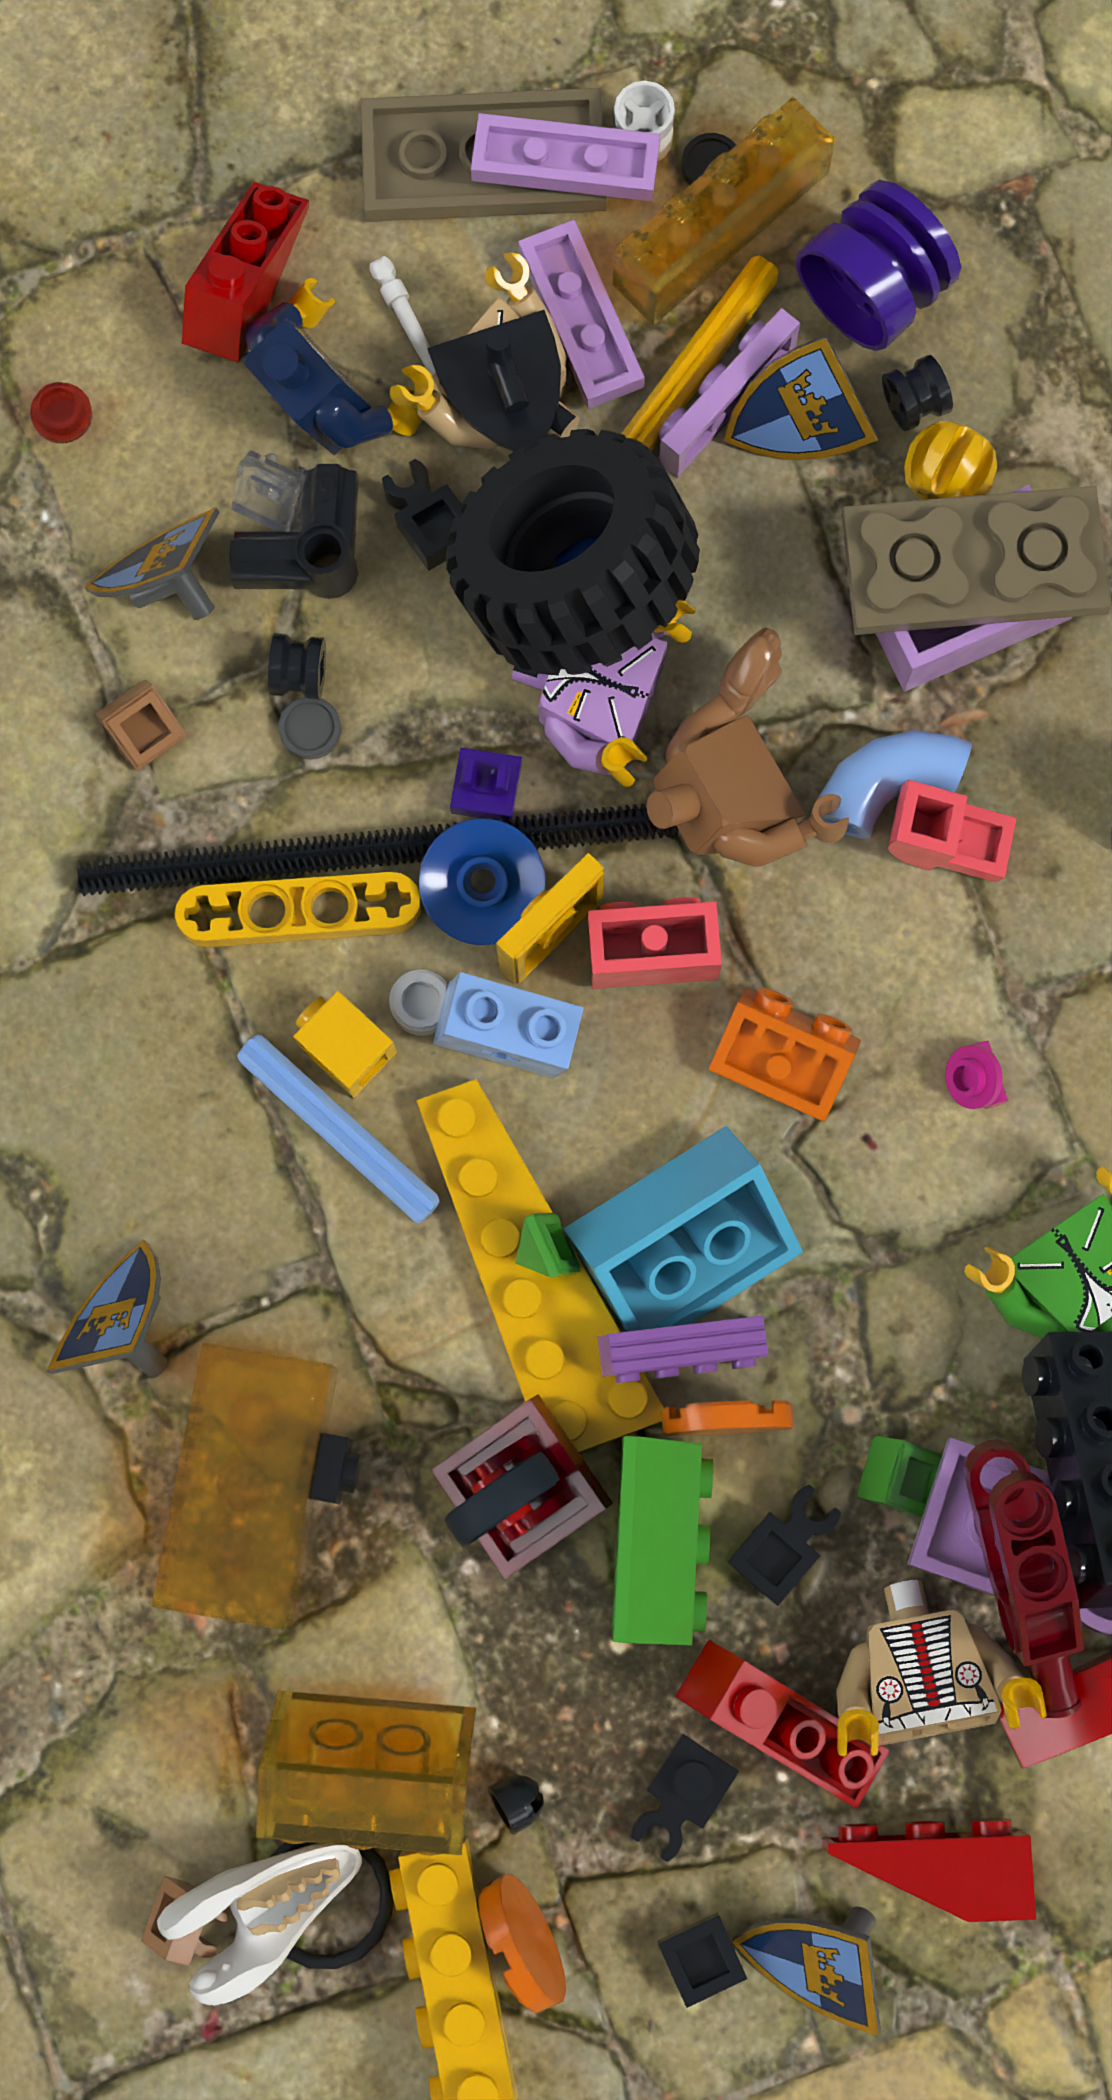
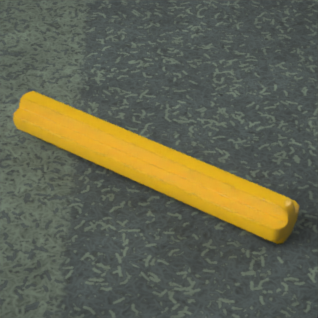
M759 255L749 260L621 434L625 435L626 438L640 441L651 452L661 440L658 435L663 424L679 407L684 408L704 379L713 370L777 283L779 270L773 263L768 262L767 259Z

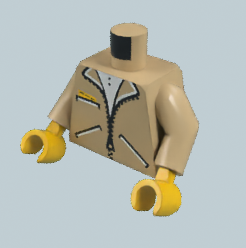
M514 252L504 253L505 260L512 268L510 281L506 283L494 266L486 268L485 280L492 289L508 293L507 303L498 297L468 334L545 310L555 337L561 364V397L566 389L565 364L567 356L554 321L532 286L524 285L529 276V266L526 260L520 254ZM411 365L401 369L402 373L413 381L415 391L412 395L402 385L392 386L390 388V398L395 404L399 406L415 404L418 406V416L453 446L494 449L498 447L496 443L472 428L452 406L438 380L436 372L431 375L421 365ZM559 401L551 429L547 436L557 434L561 438L570 436L571 430L576 429L580 417Z

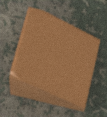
M147 680L139 682L96 713V717L136 771L188 736L155 687Z

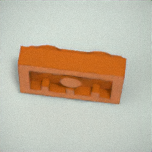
M759 988L757 992L745 989L737 1002L708 1070L825 1122L853 1062L861 1040L850 1035L852 1028L835 1017L817 1014L816 1018H812L792 1009L793 1001L777 991L768 988Z

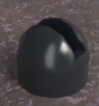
M515 1774L505 1777L488 1787L490 1798L500 1818L512 1835L531 1826L540 1817L544 1807V1798L542 1793L539 1792L538 1783L532 1778Z

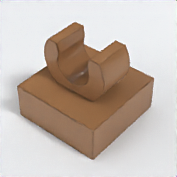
M164 1876L141 1942L164 1960L186 1966L190 1965L194 1953L203 1958L215 1956L218 1948L209 1941L199 1938L203 1926L182 1938L168 1940L160 1933L157 1919L164 1908L195 1888L186 1881ZM224 1910L214 1919L227 1922L230 1914Z

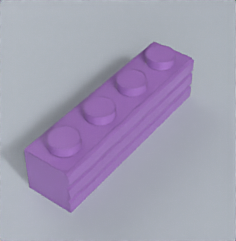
M764 1316L597 1336L602 1377L615 1376L616 1383L640 1381V1372L654 1371L655 1379L679 1376L680 1367L693 1366L694 1374L718 1371L717 1363L731 1361L732 1369L756 1366L755 1358L766 1357L769 1354L766 1343V1331L764 1329Z

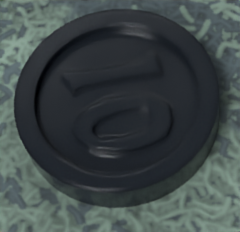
M701 134L692 139L683 151L681 163L683 177L693 189L701 193L718 194L731 188L739 178L742 163L741 153L737 145L730 138L722 134Z

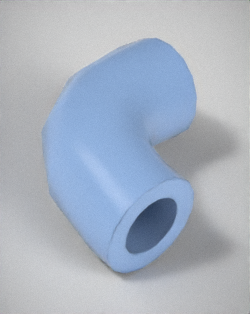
M910 730L872 739L836 767L818 798L827 794L838 795L841 797L840 807L831 814H824L821 816V819L828 823H836L841 819L849 818L848 828L844 835L863 839L870 838L879 815L888 803L899 796L900 787L905 781L913 780L955 792L965 770L972 742L955 736L919 730Z

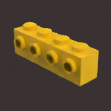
M468 1836L403 1849L398 1857L400 1868L389 1870L396 1911L408 1909L413 1937L402 1939L409 1980L421 1978L426 2006L415 2008L420 2043L423 2050L434 2048L439 2075L428 2077L431 2100H519L491 1953L480 1920L479 1891Z

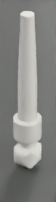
M382 256L370 263L371 275L378 283L382 284L380 292L387 306L394 309L422 363L433 375L435 369L427 349L430 345L407 301L409 294L402 280L395 278L396 270L391 260L386 256Z

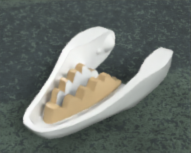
M342 1840L306 1846L226 1870L165 1907L157 1919V1924L162 1936L168 1940L179 1939L196 1931L217 1917L228 1906L237 1921L234 1942L201 1967L190 1980L189 1987L193 1998L206 2005L224 2004L250 1993L263 1983L283 1963L308 1925L357 1874L362 1864V1856L359 1850L353 1844Z

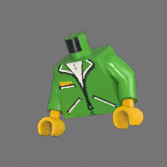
M1102 1166L1097 1170L1096 1178L1100 1185L1112 1195V1173ZM1103 1193L1011 1258L991 1246H986L984 1249L990 1254L992 1263L990 1269L985 1274L970 1264L965 1267L966 1277L985 1288L987 1296L1007 1324L1040 1339H1043L1048 1332H1090L1093 1329L1096 1332H1112V1196L1109 1201Z

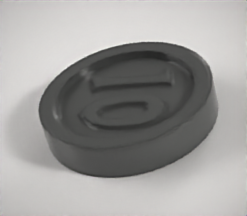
M298 698L286 706L279 719L278 729L282 743L296 757L307 760L324 757L336 747L340 740L341 722L338 713L324 699Z

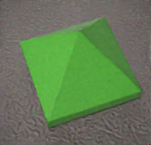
M538 1213L524 1218L516 1264L550 1278L572 1276L581 1272L579 1269L581 1266L558 1214Z

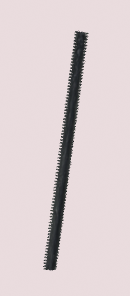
M643 803L639 809L636 804H633L632 809L628 805H625L624 810H622L621 806H617L616 812L613 807H610L608 812L605 807H602L600 813L597 808H594L593 813L586 809L585 815L582 810H578L576 816L572 810L569 817L566 811H563L561 817L558 812H555L554 818L550 813H547L546 820L543 814H539L537 821L536 816L532 814L530 821L527 815H524L522 821L519 816H516L515 822H513L511 817H508L507 821L508 824L525 834L534 844L537 851L539 844H541L543 850H546L547 843L551 849H554L556 842L558 849H560L563 841L566 848H569L570 840L574 847H577L578 840H580L582 846H585L586 839L589 845H592L595 838L597 845H600L601 837H603L605 844H608L609 837H611L613 843H616L617 836H619L620 842H623L626 835L628 842H630L632 834H634L636 841H639L640 833H642L644 840H647L648 833L654 839L656 832L659 834V838L663 837V831L666 832L667 838H670L671 830H673L675 837H678L679 832L677 826L666 829H659L654 826ZM503 817L500 818V821L505 822ZM446 823L445 830L450 828L449 823ZM432 824L428 832L426 826L422 825L421 833L419 828L415 826L413 834L410 827H407L406 834H404L402 828H399L398 835H396L394 828H392L390 836L387 830L383 829L382 837L379 831L375 830V837L372 836L371 831H368L367 838H365L363 832H360L359 839H357L355 832H352L351 840H349L348 834L344 833L343 841L340 835L336 834V841L333 840L332 835H329L328 842L325 841L322 835L320 843H318L316 836H313L312 844H310L308 837H305L303 845L300 838H297V845H294L293 839H289V846L282 839L281 847H279L277 840H274L273 848H271L269 841H266V848H263L262 843L258 842V849H255L252 842L250 843V850H247L246 844L243 843L242 851L235 844L233 852L230 845H227V852H224L222 846H219V853H216L214 846H212L211 854H208L207 848L203 847V855L196 848L195 855H192L191 849H188V856H185L183 850H180V857H177L175 850H172V858H169L167 851H164L163 859H161L159 852H156V859H153L152 854L149 853V860H146L142 853L141 861H138L136 854H133V862H130L128 855H125V862L123 863L120 856H117V863H114L113 858L110 857L109 864L102 857V865H99L97 858H94L93 866H91L89 859H86V866H83L81 860H78L77 885L79 893L86 896L88 892L94 895L96 891L101 895L104 890L109 894L111 890L117 893L119 889L125 892L129 888L131 892L135 887L140 891L143 886L146 890L150 886L156 889L158 885L164 888L166 884L171 888L174 883H176L177 887H180L182 882L187 886L189 882L195 885L199 881L201 885L205 880H207L208 884H211L213 879H215L216 883H219L220 879H223V882H227L228 878L234 881L236 877L241 881L244 876H246L247 880H250L252 875H254L255 879H258L259 875H262V878H266L267 874L271 878L275 873L278 874V877H281L283 872H285L286 876H289L292 871L294 875H297L298 870L301 871V874H305L306 870L311 874L314 869H316L317 873H320L322 868H324L325 872H328L329 867L333 871H336L337 866L340 867V870H344L345 865L348 867V870L353 865H355L356 869H359L360 864L367 868L368 862L372 867H375L376 862L379 863V866H383L384 861L387 863V866H390L391 861H394L395 865H398L399 860L406 864L407 858L410 860V863H414L415 857L418 859V863H420L433 841L445 830H443L441 824H438L436 831Z

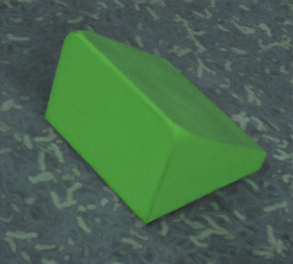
M877 1435L871 1442L857 1496L876 1504L922 1517L942 1454L900 1439Z

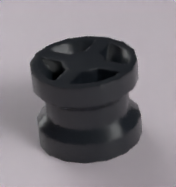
M926 355L917 359L913 368L905 372L894 369L882 375V388L886 402L894 420L902 430L908 431L919 426L921 418L929 414L939 417L952 412L953 398L950 386L941 366L932 355Z
M274 633L268 664L269 695L283 697L289 691L302 692L307 699H321L326 668V640L324 637L312 636L306 642L292 641L287 634Z

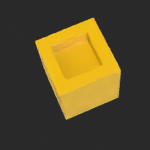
M338 990L328 1001L323 997L315 999L296 1021V1025L300 1030L293 1037L298 1047L353 1099L397 1054L394 1042Z

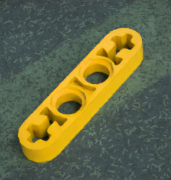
M381 872L201 885L190 888L181 895L176 904L175 919L181 933L194 945L200 947H222L398 934L409 930L416 924L421 916L422 902L418 887L411 878L402 873ZM392 888L399 890L402 899H411L410 904L400 907L399 917H388L384 907H366L369 920L358 922L360 908L355 890L366 889L365 898L367 902L386 900L387 890ZM330 891L340 893L348 901V911L344 918L332 924L317 920L312 911L317 897ZM273 896L284 903L286 908L285 916L275 927L261 928L251 921V907L259 898ZM240 898L238 914L243 925L242 930L233 931L234 923L230 917L211 920L210 930L200 931L195 921L188 920L189 915L199 913L200 903L209 902L214 912L227 913L233 912L229 902L230 899Z

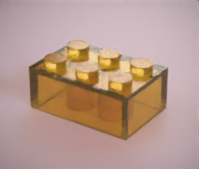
M278 1690L259 1765L256 1838L278 1839L290 1844L312 1842L347 1845L359 1850L382 1848L415 1851L428 1856L439 1854L462 1855L472 1777L476 1707Z

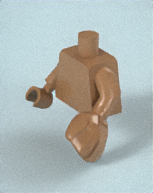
M762 628L750 637L736 652L725 668L719 694L682 721L665 750L667 764L654 777L656 791L649 795L646 805L648 816L654 826L659 829L677 826L688 848L695 854L719 853L724 858L753 867L764 866L808 847L806 840L813 837L826 843L837 842L846 833L849 818L841 819L836 823H828L821 819V816L824 814H831L840 807L841 797L835 794H827L818 798L813 805L811 818L800 822L806 814L749 715L740 717L755 705L758 699L782 674V668L778 662L782 657L781 641L775 630L769 628Z

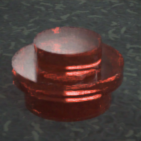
M54 382L44 386L34 397L30 408L31 421L38 434L44 439L58 444L70 443L82 437L90 427L93 417L92 406L87 395L79 387L63 382Z

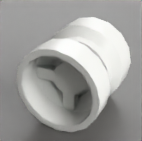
M650 81L633 82L623 88L616 98L614 129L649 131L650 133L661 134L658 161H660L671 149L673 140V121L675 115L673 98L667 89L658 83Z

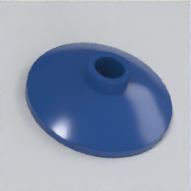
M487 818L466 820L451 826L441 833L428 848L419 874L421 899L431 920L450 937L473 945L496 944L521 919L520 916L524 909L537 895L545 890L546 886L542 859L530 839L508 823ZM488 869L494 874L495 886L491 891L481 893L474 889L471 878L476 870Z

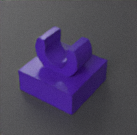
M460 747L450 804L451 814L476 818H495L499 821L503 817L505 822L508 821V817L513 819L522 768V757Z

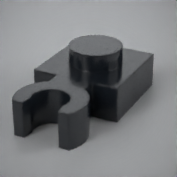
M414 459L409 462L411 475L415 481L413 485L405 488L399 487L389 475L382 477V484L388 503L400 510L394 514L397 528L428 571L446 561L447 547L451 545L448 541L454 518L462 517L460 511L461 503L447 484L431 492L426 467L423 463Z
M811 1485L799 1489L794 1494L790 1502V1517L785 1523L772 1512H769L727 1561L732 1568L776 1606H779L821 1556L806 1542L812 1535L824 1534L832 1530L841 1516V1512L835 1507L820 1522H814L807 1518L804 1513V1504L815 1491Z
M682 1733L647 1787V1791L660 1799L661 1803L656 1810L647 1811L637 1818L632 1827L631 1838L639 1842L650 1826H663L669 1832V1841L662 1849L660 1858L666 1862L672 1860L681 1848L683 1839L681 1826L686 1818L703 1829L739 1771Z

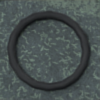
M312 1828L288 1838L270 1856L273 1857L300 1849L315 1842L342 1840L353 1844L359 1850L361 1856L373 1868L380 1887L378 1915L371 1931L355 1947L336 1955H312L293 1946L286 1958L309 1969H338L361 1960L382 1940L393 1914L390 1875L384 1859L365 1839L341 1828Z

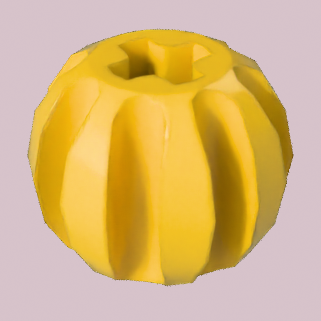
M935 422L921 430L909 446L904 465L906 484L922 500L987 495L992 488L995 478L997 459L996 451L989 441L975 430L955 422Z

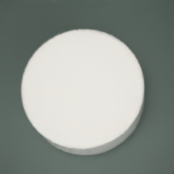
M413 970L402 975L393 985L389 997L390 1010L399 1027L410 1034L418 1036L435 1033L448 986L447 982L440 975L429 970Z

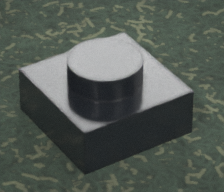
M322 1433L309 1499L341 1505L343 1492L354 1493L359 1474L361 1454L350 1453L353 1440L348 1437Z
M718 1912L657 1941L686 2008L748 1979Z

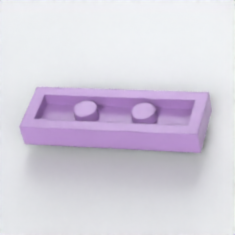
M479 113L471 164V181L653 202L661 134Z
M575 219L519 240V254L526 260L533 286L554 321L567 356L566 361L587 409L644 388L645 377Z
M781 308L767 324L759 320L748 330L739 344L740 354L728 367L722 363L718 364L702 382L698 391L701 396L687 411L679 407L663 424L658 436L661 438L659 460L664 468L676 478L682 474L729 422L733 407L749 382L772 360L796 348L800 327L799 321Z

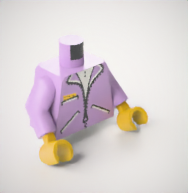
M683 600L677 601L675 604L678 609L676 616L666 628L659 625L651 633L653 639L639 651L634 646L621 654L623 660L608 667L598 663L590 667V672L577 675L567 674L565 669H561L559 675L556 676L535 673L532 668L531 670H524L514 666L512 673L513 681L543 690L538 705L539 722L544 725L546 737L571 767L602 775L611 774L624 787H630L634 784L635 778L625 768H628L629 762L632 760L647 761V756L639 749L636 743L666 662L668 642L660 639L666 634L679 643L689 641L692 631L684 625L676 623L680 616L695 613L696 609Z

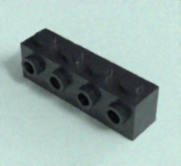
M1048 1332L1023 1359L1024 1364L1022 1367L1023 1387L1025 1392L1032 1398L1037 1420L1035 1431L1036 1447L1039 1454L1046 1461L1051 1484L1050 1491L1053 1494L1059 1512L1078 1595L1079 1609L1112 1608V1332Z

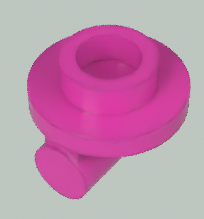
M989 1041L960 1047L950 1056L945 1071L946 1084L952 1098L959 1105L968 1109H989L1008 1102L1002 1083L1001 1066L996 1056L992 1053Z

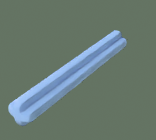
M257 1034L241 1048L237 1055L240 1063L414 1222L421 1223L431 1215L440 1202L438 1195L266 1038Z

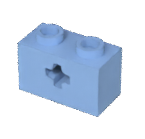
M460 972L448 983L432 1044L555 1078L569 1068L584 1007Z

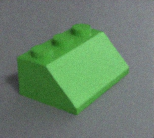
M624 1436L622 1439L611 1631L612 1642L692 1645L693 1631L705 1632L707 1592L695 1591L696 1564L708 1565L710 1525L698 1524L699 1498L712 1497L713 1459L701 1458L702 1443L638 1436Z

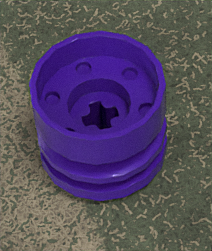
M880 179L866 187L859 194L858 200L848 204L842 210L840 224L835 222L829 224L797 253L795 262L802 285L826 319L847 338L861 347L873 351L887 348L914 322L916 308L922 309L932 305L937 300L939 292L947 290L958 280L962 268L958 251L953 241L932 211L909 191L896 183Z

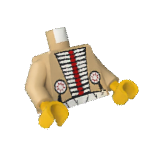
M921 1580L898 1582L884 1588L891 1621L874 1624L867 1628L865 1642L858 1644L850 1651L836 1689L839 1717L837 1751L839 1755L847 1756V1743L858 1739L867 1742L870 1745V1755L875 1756L878 1754V1746L996 1724L1002 1711L999 1700L1004 1706L1007 1725L1011 1729H1017L1020 1727L1017 1711L1020 1708L1031 1707L1036 1709L1041 1719L1047 1716L1043 1692L1037 1681L1024 1677L1012 1657L980 1625L966 1623L960 1610L952 1609L930 1614Z

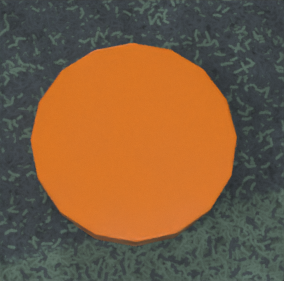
M751 1400L686 1404V1408L665 1407V1410L661 1412L663 1435L701 1436L792 1429V1404H789V1401L774 1400L771 1401L772 1408L765 1409V1405L759 1406V1403L753 1404Z
M512 1874L502 1875L492 1880L481 1890L478 1899L479 1914L489 1949L493 1950L494 1955L503 1952L505 1959L511 1967L503 1971L505 1976L503 1979L520 2004L534 2013L564 2002L566 1981L563 1964L548 1922L536 1900L525 1885Z

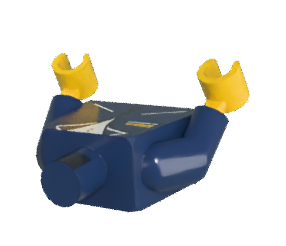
M307 278L289 302H283L253 321L247 329L245 338L250 352L242 361L244 365L287 414L331 454L335 455L342 448H351L387 436L392 430L404 436H412L423 421L417 414L418 406L416 405L399 406L392 401L388 409L381 405L372 407L305 330L301 328L302 326L314 328L335 303L333 297L328 301H321L313 295L311 291L318 284L317 279ZM403 386L409 391L410 394H414V388L410 386Z

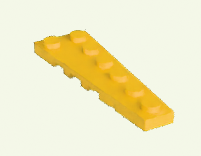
M477 1079L416 1100L525 1402L539 1394L579 1453L662 1423L661 1412L665 1409L644 1372H640V1381L616 1383L615 1376L602 1377L597 1336L620 1333V1330L578 1256L576 1255L581 1266L579 1268L581 1272L572 1276L550 1278L515 1263L524 1218L531 1214L553 1212Z

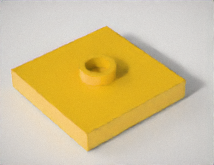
M587 853L549 891L546 889L537 895L524 909L520 916L521 919L496 942L499 970L514 985L516 983L520 984L588 917V911L595 910L603 902L604 867L594 857Z

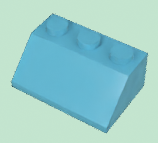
M727 1126L564 1228L567 1237L588 1274L626 1332L692 1324L803 1253L760 1163Z

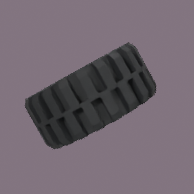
M589 429L571 430L570 436L563 438L557 434H552L540 438L539 445L529 450L521 447L509 454L510 461L499 469L493 466L481 477L482 486L477 492L470 491L461 504L460 511L462 517L454 518L448 539L451 545L447 547L446 570L450 574L449 583L455 595L492 649L498 655L504 656L508 663L520 669L531 670L532 668L535 673L556 676L559 675L561 669H565L567 674L577 675L590 672V667L598 663L608 667L623 660L621 654L634 646L639 651L653 640L651 633L659 625L666 628L676 616L678 609L675 604L678 600H686L694 581L691 573H696L699 563L700 548L697 545L698 532L695 522L658 457L653 456L651 450L640 441L626 438L623 434L602 429L598 436H596L593 430ZM600 535L578 557L558 567L545 570L552 560L568 547L586 538Z

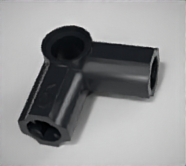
M317 464L316 467L304 471L300 532H234L233 539L230 541L229 555L231 582L234 589H309L318 597L326 599L338 598L348 593L355 585L358 576L357 563L354 557L359 487L357 472L343 468L339 464ZM334 554L340 556L329 567L320 568L313 566L316 560L323 555Z

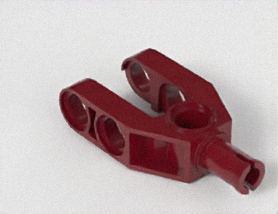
M999 1439L986 1440L976 1445L968 1454L964 1464V1476L986 1570L996 1599L1002 1627L1012 1652L1017 1654L1024 1667L1030 1666L1033 1680L1037 1681L1041 1686L1047 1714L1045 1718L1067 1717L1076 1713L1082 1707L1081 1699L1077 1694L1069 1655L1084 1651L1079 1600L1057 1504L1052 1492L1039 1477L1031 1473L1026 1460L1015 1447ZM995 1457L1011 1459L1014 1463V1470L1011 1471V1474L1002 1477L992 1489L981 1485L980 1473L982 1467L989 1460ZM1036 1492H1037L1038 1495H1039V1505H1038V1501H1037ZM1051 1557H1053V1560H1054V1569H1053Z

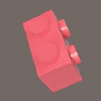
M678 897L665 900L663 905L647 907H637V904L634 902H612L601 905L599 910L588 911L587 930L592 989L718 980L722 960L717 901L701 902V899L696 897Z

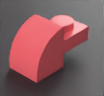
M907 780L900 787L888 849L893 856L901 861L929 871L938 866L997 882L1004 879L1006 875L1017 818L966 804L968 796L913 780Z

